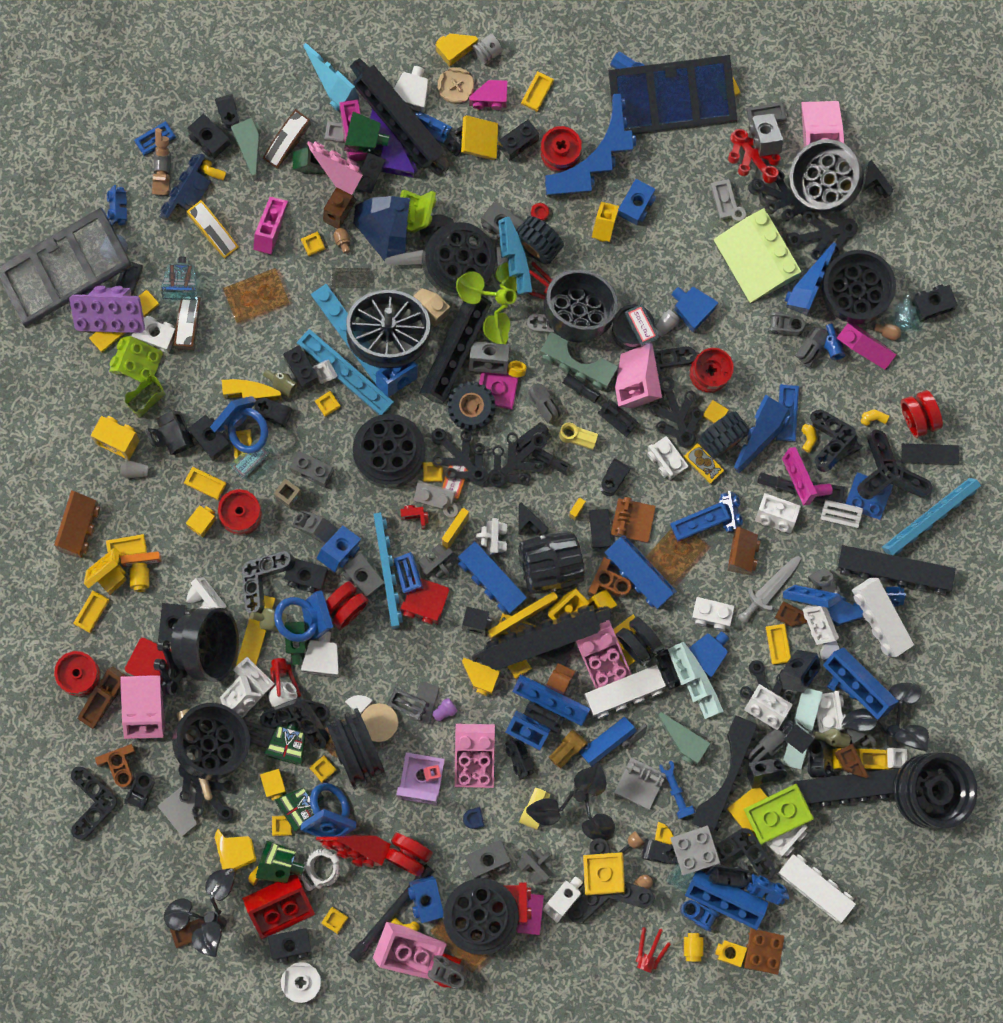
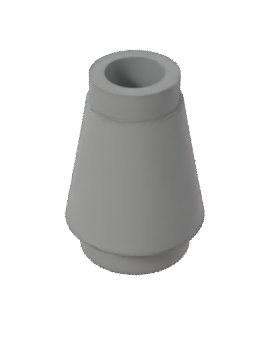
M668 309L661 316L654 332L662 338L679 324L680 318Z
M126 460V462L121 461V477H125V479L147 477L148 465Z

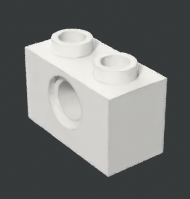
M150 316L143 317L145 330L142 333H133L132 337L169 354L175 340L176 329L174 326L167 322L163 324L156 322L157 320ZM159 330L160 333L158 336H151L152 331Z

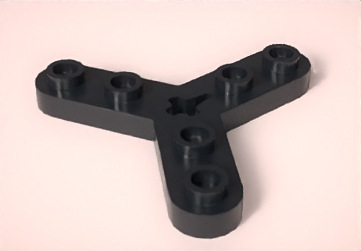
M875 429L868 435V444L877 470L858 485L857 490L862 498L870 500L890 484L921 498H926L932 493L933 486L929 480L897 465L888 438L883 431ZM887 471H891L890 474H888L887 476L885 475Z
M596 838L590 843V855L611 853L609 844L604 839ZM625 882V893L586 896L584 893L569 908L568 917L572 922L582 924L609 899L647 909L653 905L655 897L649 889Z

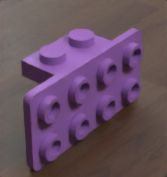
M97 286L88 295H72L69 298L74 327L77 331L142 333L145 330L141 300L138 296H131L130 288H123L122 286H115L113 288Z

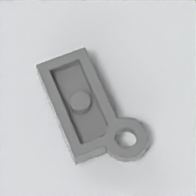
M730 180L711 183L710 186L719 219L732 218L736 222L745 219L746 211L742 207L736 206ZM735 212H741L742 216L736 217Z
M421 481L417 483L414 501L441 508L444 514L450 518L455 517L459 512L457 504L453 502L456 491ZM448 507H453L454 513H449Z

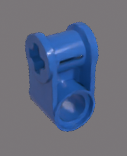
M693 900L684 902L680 908L682 916L709 932L712 930L711 926L714 920L720 915L716 911ZM687 904L694 906L695 912L693 915L686 913L685 907Z

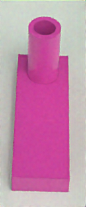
M790 447L782 460L803 506L810 505L817 496L831 495L833 491L832 485L829 483L813 485L796 447Z

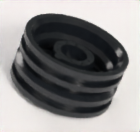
M355 708V713L351 715L349 712H345L344 721L336 716L334 717V722L329 723V720H327L325 724L336 747L334 750L340 764H343L353 789L357 790L356 785L360 783L363 786L367 785V777L370 776V779L375 782L377 781V776L382 775L384 778L387 775L358 708Z
M919 754L908 759L899 769L894 783L895 802L902 816L917 827L952 828L963 823L971 815L977 801V782L970 766L954 754ZM945 804H948V807L945 810L943 806Z

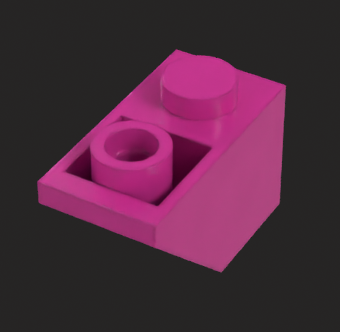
M488 80L469 97V106H473L474 109L491 107L493 110H502L506 108L507 81Z

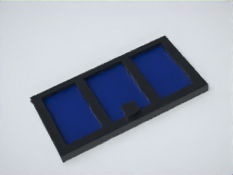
M730 55L608 70L611 103L613 94H621V99H625V110H622L623 117L627 119V128H624V131L632 130V135L737 122Z

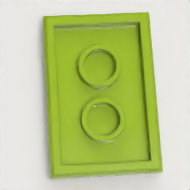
M797 783L744 809L760 845L814 820Z

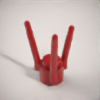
M532 262L531 265L547 281L532 270L529 272L547 287L544 291L546 294L552 279L536 263ZM533 291L531 293H528L532 296L545 299V295Z
M285 658L273 659L271 661L270 680L275 684L276 677L277 697L281 696L280 677L286 676V672H288L291 682L297 690V696L301 697L292 673L291 664H287Z
M643 927L638 956L636 958V962H638L637 968L652 973L653 969L656 970L658 963L671 944L669 942L666 944L656 960L655 957H652L663 932L662 929H659L649 954L644 953L642 957L646 928Z

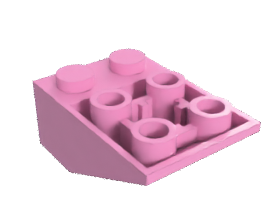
M839 101L801 102L804 147L812 142L823 139H832L844 143Z
M308 141L307 144L312 154L333 184L352 195L363 176L360 167L357 166L358 163L349 158L347 160L341 158V154L334 150L330 152L325 150V146L316 141L314 144Z
M652 343L621 354L615 386L619 407L635 408L662 398Z
M609 620L600 623L598 633L576 641L596 689L632 675ZM619 654L622 655L625 665L619 659Z
M160 675L121 677L124 739L163 738L165 716Z
M456 724L455 787L494 788L495 724Z

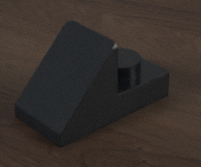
M871 160L866 167L862 192L875 184L874 188L878 195H883L886 199L892 194L894 189Z
M521 502L518 506V534L529 524L531 525V531L537 536L539 534H547L549 528Z

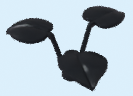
M898 683L890 688L889 692L899 701L896 725H890L886 731L880 720H877L864 708L851 711L842 721L841 728H848L856 732H870L878 724L882 736L886 737V744L890 748H899L901 745H905L927 752L929 732L925 727L909 725L906 729H900L903 702L912 705L921 698V688L915 683Z
M600 763L583 769L575 775L574 789L569 792V796L561 807H559L556 800L546 798L538 800L526 808V813L533 820L541 825L550 826L560 820L561 815L559 812L563 811L570 799L574 797L578 802H585L589 820L582 823V831L588 838L593 840L601 838L606 841L614 836L615 823L610 816L596 814L592 818L590 813L589 794L598 796L606 790L607 786L606 775Z
M228 868L215 871L206 881L205 890L207 894L211 895L210 900L215 911L208 912L203 917L190 912L192 909L191 901L180 898L170 903L164 912L163 919L167 927L174 931L185 928L189 923L190 916L205 922V924H202V928L196 929L192 935L193 947L204 955L217 956L222 930L226 927L227 921L220 915L222 911L219 910L215 899L223 901L228 897L234 884L235 869Z

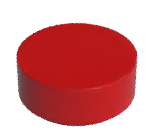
M544 203L534 204L531 208V216L537 217L542 221L547 220L549 217L548 206Z

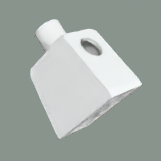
M414 66L412 74L402 73L394 89L410 109L424 113L428 79L422 77L424 73L422 67Z
M331 632L325 633L319 638V641L310 640L301 667L302 673L339 677L337 643H330Z
M574 877L570 883L565 881L547 902L543 911L558 923L580 896L579 890L584 883L578 877Z

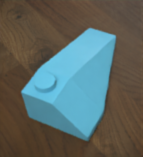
M305 43L303 45L331 100L330 105L338 111L340 109L339 102L358 100L359 96L355 86L339 71L336 72L330 63L326 62L324 64L323 58Z

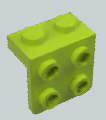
M407 190L401 191L400 197L410 198L408 232L414 233L430 225L432 221L431 212L436 204V192L430 191L420 196Z
M123 337L117 344L118 350L116 355L110 361L111 367L109 372L116 375L124 374L141 383V381L147 380L150 375H155L163 352L135 337Z

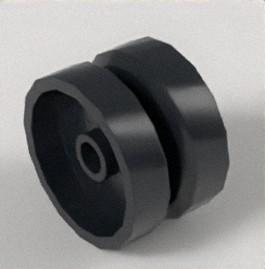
M636 304L626 305L619 309L615 315L612 325V336L616 344L624 350L630 351L649 344L652 339L650 338L643 342L636 327L635 329L631 328V326L635 325L628 313L641 307L654 331V318L650 311L643 306Z
M635 617L629 622L630 630L622 628L616 633V637L628 654L644 667L651 661L650 653L658 655L664 650V646L653 630L642 619Z

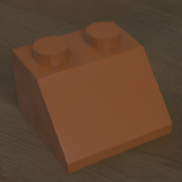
M741 527L736 528L733 535L727 571L750 575L752 570H756L757 559H754L755 552H759L760 547L757 534Z

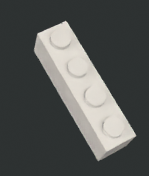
M869 578L852 589L854 600L863 610V617L870 623L872 633L879 640L881 650L885 655L897 657L914 645L879 578Z
M655 665L585 693L584 697L592 716H598V719L609 715L608 711L616 709L617 712L627 708L626 704L630 702L638 704L645 700V696L651 694L652 697L662 694V690L665 689L666 685L658 666Z
M791 855L777 874L836 922L842 923L856 905L853 902L854 898L847 892L841 893L837 889L838 885L832 880L826 881L821 877L822 873L817 868L813 867L811 869L806 865L807 861L802 856Z

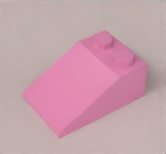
M386 922L373 959L380 968L430 979L427 973L432 969L434 964L433 958L436 955L442 956L446 943L408 927Z

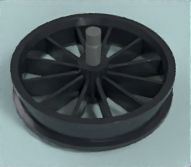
M379 290L364 295L353 304L347 315L346 337L351 351L361 361L378 368H399L414 362L424 353L430 339V318L426 308L415 297L397 290ZM389 304V308L385 309V317L377 305ZM391 304L402 306L393 318ZM372 307L378 319L364 311ZM408 309L415 313L414 315L401 319V317L405 314V312ZM359 317L370 324L354 322ZM420 320L423 324V327L407 326ZM353 331L369 333L363 334L355 338ZM407 334L422 335V338L418 341ZM376 338L368 349L361 345ZM398 339L413 347L405 351ZM382 341L386 342L385 354L374 352ZM393 341L400 353L388 354V342Z

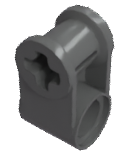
M779 312L770 313L771 324L770 328H768L769 334L800 336L803 333L805 321L801 316ZM798 323L801 328L796 330L791 325Z
M826 567L808 576L809 582H812L815 586L814 589L840 593L839 587L834 583L833 574Z
M434 956V964L427 973L428 977L454 989L462 987L468 976L466 967L446 957ZM453 974H458L461 979L455 978Z

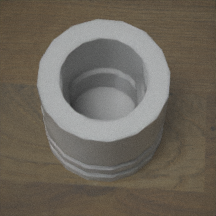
M493 34L487 35L480 42H477L476 45L472 46L475 55L483 64H486L503 52L499 41Z

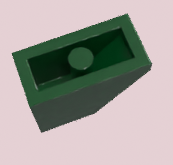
M309 147L293 152V170L304 174H326Z

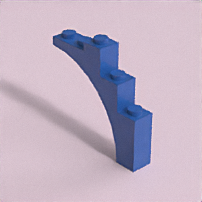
M613 94L610 124L605 137L597 149L586 160L575 167L561 173L546 175V196L591 192L592 188L595 187L594 176L590 174L612 172V167L616 166L615 156H611V153L633 151V146H636V136L632 135V130L624 131V128H627V119L623 117L622 110H625V99H621V94Z

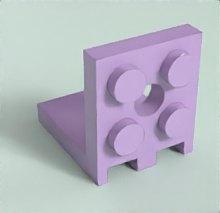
M406 753L401 784L397 789L398 800H408L437 806L445 759ZM430 766H439L441 777L438 780L426 783V780L420 781L417 779L416 774L418 771ZM431 771V776H435L434 771Z

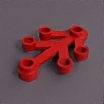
M736 129L730 136V140L734 145L728 155V161L732 164L738 163L740 158L739 150L742 147L745 155L742 164L739 165L738 174L741 176L749 174V164L752 159L763 173L762 177L766 183L776 181L779 172L773 166L779 165L780 155L760 156L758 149L750 146H754L753 138H749L745 130ZM761 158L767 159L773 166H767Z

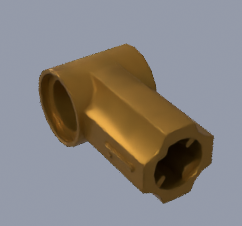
M573 729L548 758L561 769L588 742Z

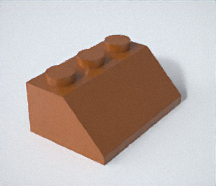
M71 490L54 543L59 552L82 558L83 554L87 553L89 543H87L88 536H92L95 527L92 523L94 517L97 518L100 512V507L96 500Z

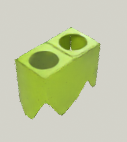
M150 375L147 380L141 381L135 391L127 392L125 395V404L128 406V403L148 386L147 384L151 381L162 390V392L156 393L151 397L144 409L137 412L132 410L138 418L144 415L165 395L159 380L155 376Z

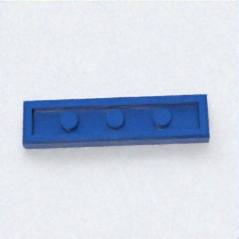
M521 674L512 691L580 726L583 725L590 711V708Z

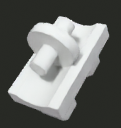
M497 518L487 521L486 527H481V533L476 534V539L481 540V546H486V554L488 556L503 553L507 550L506 541H498V535L506 534L507 524L498 522L499 519Z

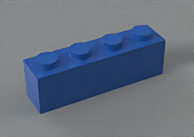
M625 535L621 536L604 552L607 555L606 558L611 560L610 563L618 566L620 574L632 581L633 588L638 593H643L647 597L646 602L651 607L660 608L677 592Z
M476 542L458 556L460 568L464 572L468 570L473 575L471 577L472 581L477 586L481 584L484 587L485 595L490 600L495 599L498 603L497 608L503 614H513L527 601V597Z
M844 647L834 651L823 664L877 720L887 716L899 702Z
M701 870L695 871L687 888L686 897L755 930L758 929L765 915L768 902L739 888L730 887V884L727 886L713 884L709 881L710 875H706Z

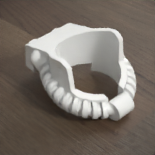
M317 849L309 855L308 862H304L303 870L307 872L314 885H311L304 872L302 876L298 875L299 879L303 881L305 889L309 891L315 888L321 889L322 886L332 885L340 874V858L336 853L332 854L329 850ZM321 855L330 858L333 862V873L328 879L318 877L314 871V863Z

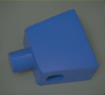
M677 287L671 294L678 301L674 307L675 312L692 332L718 306L716 300L695 287H692L687 293L680 287Z
M722 631L715 638L710 634H706L689 647L708 679L712 678L728 653L723 646L729 640V637Z

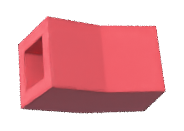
M438 765L423 769L426 783L438 780L441 777ZM431 771H434L435 776H431Z

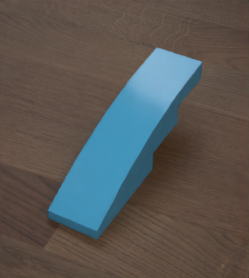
M505 217L499 220L501 258H508L509 276L516 277L517 294L526 295L532 292L526 255L510 217Z

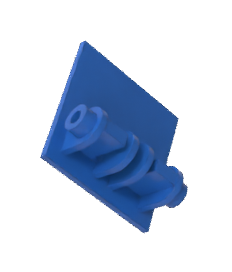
M857 472L845 504L863 508L862 514L880 520L893 485L890 484L870 500L864 499L859 495L857 487L868 476Z

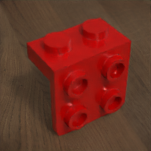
M421 579L423 589H416L415 592L407 594L405 602L402 603L400 608L401 613H404L403 616L411 619L415 617L422 619L423 623L433 625V623L438 625L449 589L446 586Z
M140 638L125 666V671L132 676L160 675L162 684L163 680L160 671L155 670L153 664L156 659H164L166 661L164 653L157 649L156 643L146 638Z
M520 882L519 885H503L517 901L519 925H528V920L532 919L531 907H528V900H531V888H527V882ZM500 902L496 903L493 906V911L495 913L502 912L503 904ZM495 922V923H493L491 926H501V925H500V923Z

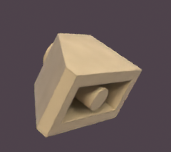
M422 288L413 296L426 308L430 323L434 327L448 316L450 306L437 293Z

